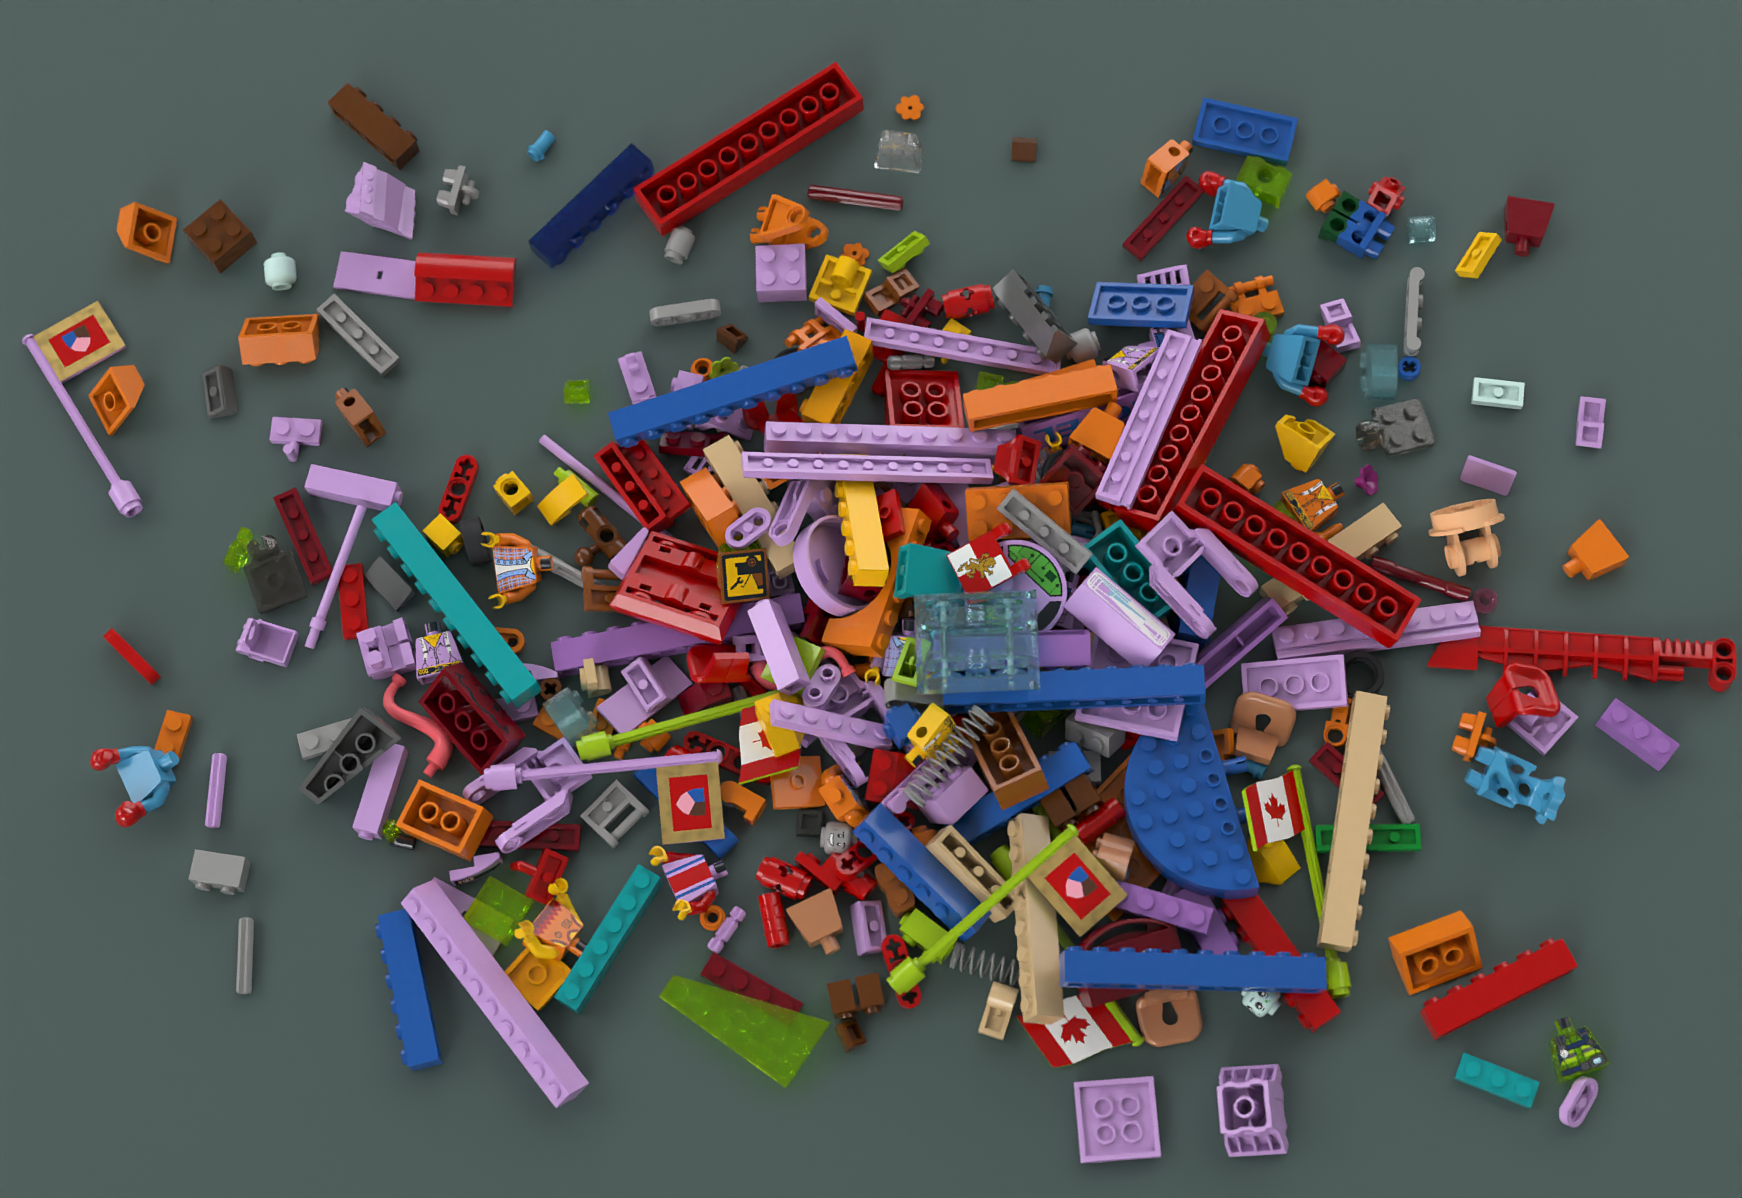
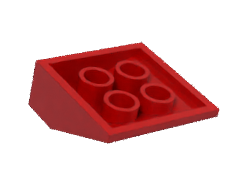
M884 369V425L964 428L958 371Z

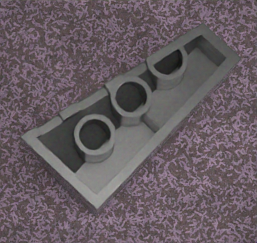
M1014 269L992 288L998 296L995 298V301L1004 310L1006 308L1011 314L1008 317L1016 326L1019 327L1021 325L1024 329L1022 332L1023 336L1031 344L1034 342L1037 345L1036 352L1043 360L1049 359L1056 364L1078 344L1024 276Z
M366 706L360 707L298 790L318 805L324 803L329 796L402 739V737Z

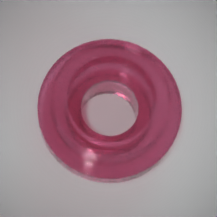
M1480 588L1474 593L1472 601L1477 611L1489 613L1496 608L1498 597L1493 590ZM1487 598L1489 600V604H1482L1480 599Z

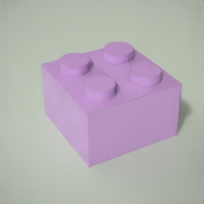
M805 244L756 246V292L758 302L807 301Z
M949 766L953 773L942 768L940 772L947 781L939 777L934 780L940 786V789L935 788L929 783L925 784V787L933 794V797L921 792L919 795L926 802V806L922 808L918 804L916 805L930 823L953 825L989 791L972 767Z

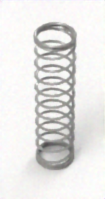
M973 705L971 707L972 710L968 711L974 722L962 718V723L969 731L955 726L956 732L962 739L953 734H948L950 741L955 747L946 742L941 743L944 750L950 756L935 750L936 756L943 764L928 758V762L935 771L925 766L921 767L930 781L919 774H915V779L924 789L912 782H908L910 789L907 787L902 789L920 807L924 808L926 802L912 786L930 797H933V794L930 793L918 777L935 788L940 789V786L928 775L925 769L940 779L947 781L931 761L953 773V770L938 753L960 765V762L949 752L945 745L962 756L967 757L965 752L951 737L973 749V746L958 729L980 741V738L969 728L965 721L987 733L986 729L971 713L979 716L991 726L995 723L978 706Z
M959 941L956 943L949 965L950 969L955 968L961 955L959 965L961 972L965 970L971 958L970 975L975 973L981 961L980 978L985 976L991 964L990 981L995 979L1001 967L1000 983L1003 984L1006 981L1011 970L1010 987H1014L1020 975V971H1018L1012 984L1015 959L1012 960L1002 981L1005 956L1001 958L997 970L992 977L995 953L991 955L987 967L982 974L985 949L982 950L972 971L975 946L972 947L962 968L965 943L962 944Z

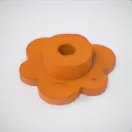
M912 95L909 98L904 96L901 98V103L896 105V112L902 114L903 120H908L909 118L918 120L921 116L920 112L924 109V105L920 103V99L916 95Z
M855 243L854 245L846 244L843 247L844 253L842 256L853 258L859 263V266L865 265V259L869 257V251L866 248H862L861 243Z

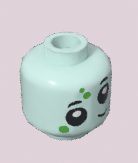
M1280 992L1241 993L1244 996L1242 1000L1243 1005L1258 1017H1263L1267 1013L1272 1016L1281 1005L1277 1001L1280 998Z

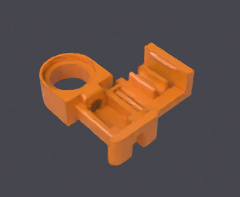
M1348 698V707L1333 708L1331 720H1326L1324 742H1329L1335 749H1340L1346 744L1352 705L1351 698ZM1333 730H1338L1343 734V738L1340 742L1334 743L1328 739V734Z

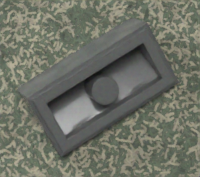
M218 365L203 372L202 378L208 418L214 419L238 413L232 369Z
M381 556L376 559L364 575L396 611L401 609L416 595L412 588Z

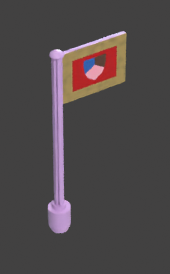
M96 301L37 335L28 334L24 336L22 343L27 345L112 484L109 496L120 514L130 518L139 514L143 509L140 496L130 481L120 480L62 385L67 380L126 348V345L100 303Z
M719 749L715 752L527 770L517 768L516 763L491 765L490 768L484 769L486 789L501 791L518 789V784L527 780L656 768L663 845L725 839L718 764L722 762L723 755Z

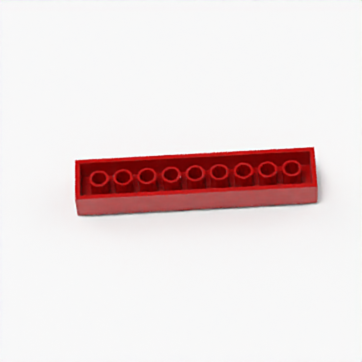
M834 62L634 187L636 201L663 237L674 228H678L864 111L863 97L837 62Z
M1223 309L1219 310L1202 342L1201 349L1131 510L1122 505L1120 507L1114 506L1118 519H1121L1126 526L1150 532L1173 510L1201 464L1204 465L1271 337L1265 319Z
M1203 464L1195 472L1172 510L1184 523L1194 529H1209L1228 550L1388 649L1398 642L1422 600Z

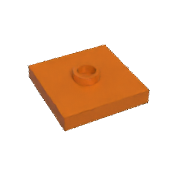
M800 756L798 769L770 776L773 810L823 808L825 806V800L818 790L823 786L821 783L820 756Z

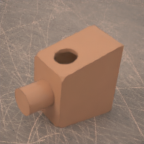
M831 888L786 909L789 919L811 948L821 944L827 956L841 949L835 936L842 934L844 931Z

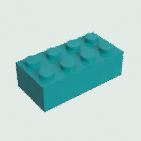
M1120 519L1084 545L1093 553L1084 564V567L1090 574L1097 567L1161 621L1174 612V610L1150 586L1149 567L1152 564L1135 547L1139 540Z

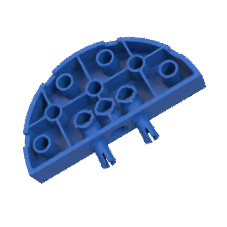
M1204 704L1185 705L1177 742L1143 734L1137 740L1128 761L1124 781L1123 804L1126 822L1139 851L1151 862L1155 870L1174 884L1203 896L1210 895L1222 897V899L1257 896L1259 884L1241 829V824L1248 823L1245 808L1237 809L1234 806L1226 779L1230 775L1249 772L1248 763H1245V756L1226 761L1220 759Z

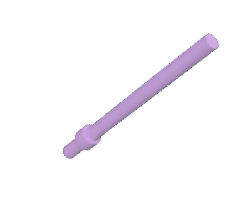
M357 505L316 616L311 619L309 625L311 629L304 645L308 648H315L321 631H324L326 626L325 618L367 509L363 506Z

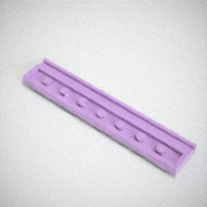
M1167 330L1097 489L1096 499L1119 507L1122 505L1131 510L1201 349L1202 339L1195 340L1192 339V336Z
M1473 601L1417 608L1398 642L1389 649L1480 637L1481 629L1478 625ZM1341 619L1277 627L1271 632L1277 660L1347 655L1355 651L1372 652L1388 649Z

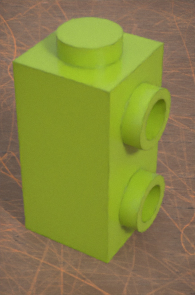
M916 908L912 913L908 911L899 922L901 925L900 934L903 935L901 938L910 947L913 948L916 945L923 950L922 955L948 933ZM957 939L931 962L935 963L937 961L942 965L955 948Z

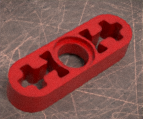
M462 455L456 460L438 509L439 514L444 516L452 525L462 519L479 472V465L471 455ZM470 462L472 469H467L465 474L467 480L462 478L464 470L461 466H466ZM463 484L466 487L465 492L462 495H454L452 489L455 485ZM449 498L455 501L454 510L456 514H451L450 517L445 512L446 510L450 511L453 505Z
M110 628L103 635L105 640L151 685H154L161 678L113 628Z
M895 934L888 935L881 943V952L889 976H891L890 972L895 966L904 961L900 959L890 964L889 959H894V955L891 950H886L889 940L900 944V947L896 949L898 957L903 954L906 959L909 956L904 940ZM918 984L909 991L916 994L913 1004H909L907 1000L903 1001L902 996L906 994L905 991L899 995L894 990L899 1005L905 1009L915 1008L921 1001V992Z

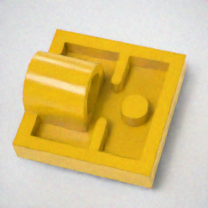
M826 254L808 296L809 301L816 302L821 297L836 310L855 316L872 276V270L859 266L856 260L848 256L841 255L839 258Z

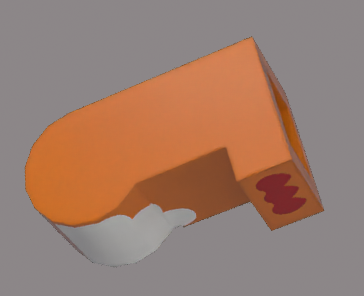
M723 782L720 785L722 804L727 807H735L744 812L745 822L755 826L767 806L766 799L738 785L736 782Z

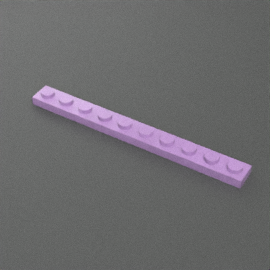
M742 452L740 458L743 478L992 484L994 478L990 459Z

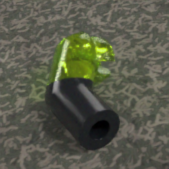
M394 819L387 820L382 830L389 844L393 847L414 850L416 838L402 835L396 826L397 821Z

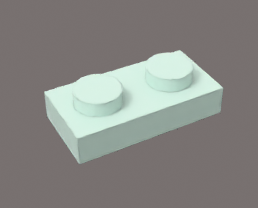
M1474 377L1471 404L1521 410L1523 407L1525 383Z

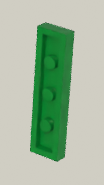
M1369 824V829H1373L1371 844L1366 845V852L1421 851L1420 824ZM1315 825L1317 853H1330L1334 825Z

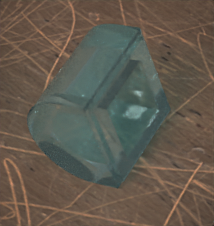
M1433 215L1407 218L1410 243L1435 240L1436 227Z

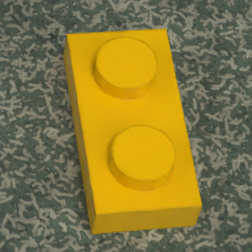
M1479 232L1455 269V272L1460 277L1478 279L1502 240L1497 233Z

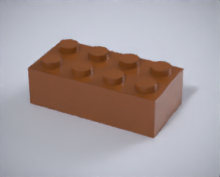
M988 712L987 714L995 721L993 726L987 724L979 716L974 715V718L986 729L987 733L965 721L969 728L980 738V741H977L965 733L968 742L973 746V753L1001 810H1005L1050 789L1042 768L1013 712ZM971 717L967 718L968 720L974 722V720ZM961 721L960 724L962 728L969 731Z

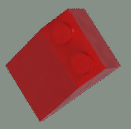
M880 749L873 750L865 796L866 802L880 804L886 796L916 769L905 759L907 754ZM912 799L906 802V809L921 811Z

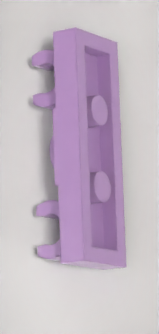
M633 352L618 358L632 403L636 404L655 398L656 394L642 352Z

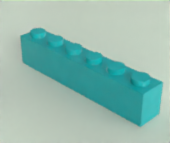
M640 864L637 865L556 993L555 999L558 1003L581 1015L662 887L663 881L660 876Z

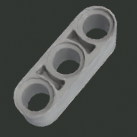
M892 678L884 682V706L888 710L895 705H900L901 707L908 703L910 707L916 708L922 716L932 702L944 710L943 688L940 689L938 683H932L931 690L925 681L917 687L892 681Z

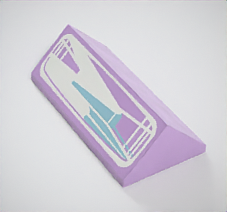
M1097 567L1063 605L1068 612L1132 666L1144 665L1148 667L1175 635L1172 630Z

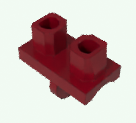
M929 288L921 299L914 294L911 299L902 298L900 301L901 306L904 308L901 315L907 318L904 324L930 328L931 322L923 318L925 314L929 313L937 318L944 309V304L935 298L934 291Z

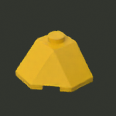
M1285 415L1275 425L1284 458L1290 462L1293 468L1306 473L1319 459L1334 438L1335 433L1315 420L1306 419L1305 422L1295 421L1296 418L1294 416Z
M778 692L755 701L756 716L775 758L799 749L805 733L771 726L769 705L773 699L804 706L803 698L799 694L787 695Z
M1251 838L1246 842L1258 882L1282 885L1300 869L1299 864L1284 840L1265 844L1255 852H1253Z

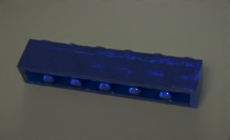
M631 143L528 241L531 251L551 269L556 265L562 264L567 258V254L573 248L581 246L585 237L591 231H596L608 215L611 216L618 210L619 204L634 195V187L652 177L654 172L652 160Z

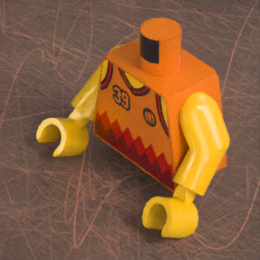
M563 878L556 879V884H550L548 887L549 893L557 895V898L551 899L533 923L529 920L520 922L519 926L521 928L516 929L514 932L516 938H524L522 945L529 948L536 958L561 961L568 951L580 957L587 946V943L579 939L584 925L577 915L568 894H564L568 890V883Z

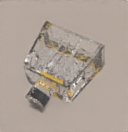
M883 130L877 145L874 168L920 173L923 149L917 135L900 130Z

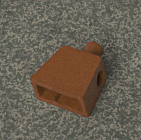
M341 388L336 392L335 398L337 400L335 405L366 448L386 434L376 414L356 389L348 391L347 388Z

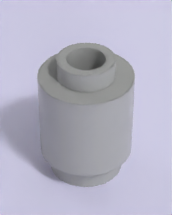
M683 226L674 228L664 249L666 252L664 257L673 263L683 264V261L687 260L695 241V236L692 235L693 231Z

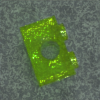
M1247 155L1236 181L1246 183L1255 197L1262 202L1279 208L1291 184L1293 174L1289 173L1284 167H1275L1266 163L1260 157ZM1261 177H1266V178H1268L1270 181H1269V182H1261V181L1259 180V178H1261Z

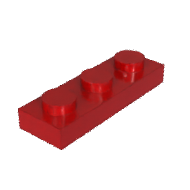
M362 563L345 565L338 584L342 630L345 640L358 639L356 633L369 629L364 567Z

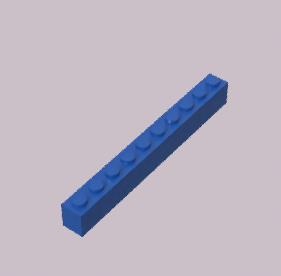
M847 336L608 412L616 442L620 447L628 448L637 445L638 441L647 438L649 440L658 439L663 433L669 431H682L686 426L694 423L697 425L710 421V418L716 416H729L737 409L754 408L759 402L765 400L769 402L776 401L782 397L781 395L790 392L797 394L812 385L822 386L827 384L829 380L837 377H850L853 375V372L858 371L850 342Z
M1185 663L1182 666L1159 664L1156 667L1133 665L1130 668L1108 666L1104 669L1082 667L1078 670L1056 668L1052 671L1030 669L1026 672L1016 673L1014 671V680L1012 682L1008 680V670L992 674L986 671H979L968 675L953 672L949 674V683L947 685L943 683L944 711L948 714L968 713L969 710H972L971 707L973 705L988 713L1205 704L1206 696L1204 665L1196 663Z
M1071 946L1067 947V950H1064L1059 955V987L1321 993L1327 989L1326 958L1317 957L1316 953H1302L1301 957L1291 956L1290 952H1277L1275 956H1265L1263 951L1249 952V955H1239V951H1224L1223 955L1213 954L1212 950H1199L1197 954H1187L1185 949L1171 950V953H1161V949L1157 948L1146 949L1145 952H1135V948H1120L1119 952H1110L1107 947H1095L1093 951H1083V947Z

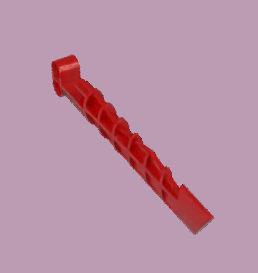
M1479 625L1481 629L1480 637L1440 642L1427 663L1428 667L1477 670L1478 658L1502 664L1503 670L1512 663L1535 665L1542 668L1545 672L1562 670L1563 677H1567V669L1591 666L1592 679H1597L1598 667L1620 672L1622 681H1627V675L1649 680L1651 683H1657V680L1683 682V667L1708 669L1709 686L1714 691L1725 692L1731 687L1736 677V645L1728 638H1719L1715 642L1704 641L1703 644L1699 643L1698 640L1690 643L1689 640L1680 642L1679 639H1675L1674 642L1670 641L1669 638H1665V641H1660V638ZM1717 650H1724L1728 656L1719 655ZM1717 674H1724L1728 680L1719 679Z

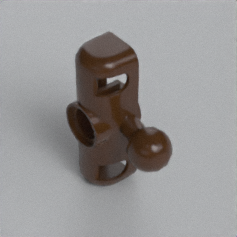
M587 506L579 513L578 522L593 540L594 544L589 548H579L574 554L575 562L579 566H589L593 562L594 556L600 551L611 561L613 556H616L625 547L627 542L596 506ZM582 518L589 524L587 528L581 523ZM609 533L614 536L610 542L605 543L601 541V537L604 534Z

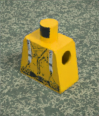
M933 702L907 735L914 747L905 756V759L915 768L924 759L928 760V758L941 763L935 754V750L950 756L941 744L946 742L955 747L950 741L948 734H953L962 739L955 730L957 725L951 716ZM951 737L959 747L963 745L962 742ZM945 745V747L949 750L951 754L955 751L952 748ZM938 753L939 756H940L943 760L946 759L945 756H943L942 754Z

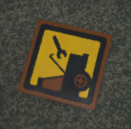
M766 548L718 553L717 581L718 587L721 589L722 604L770 599Z

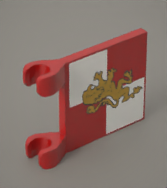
M1007 522L998 525L991 531L946 555L970 601L1031 569V564L1027 559L1023 558L1010 566L997 540L1012 533V528Z

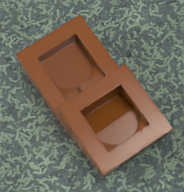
M904 268L887 277L883 284L866 292L863 299L874 314L879 316L883 314L885 309L889 310L899 304L902 298L909 297L920 286L908 270Z

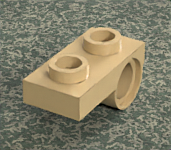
M593 658L584 659L583 668L579 669L582 691L587 690L588 698L611 693L612 688L608 666H594Z
M993 982L978 1033L1004 1040L1019 989Z

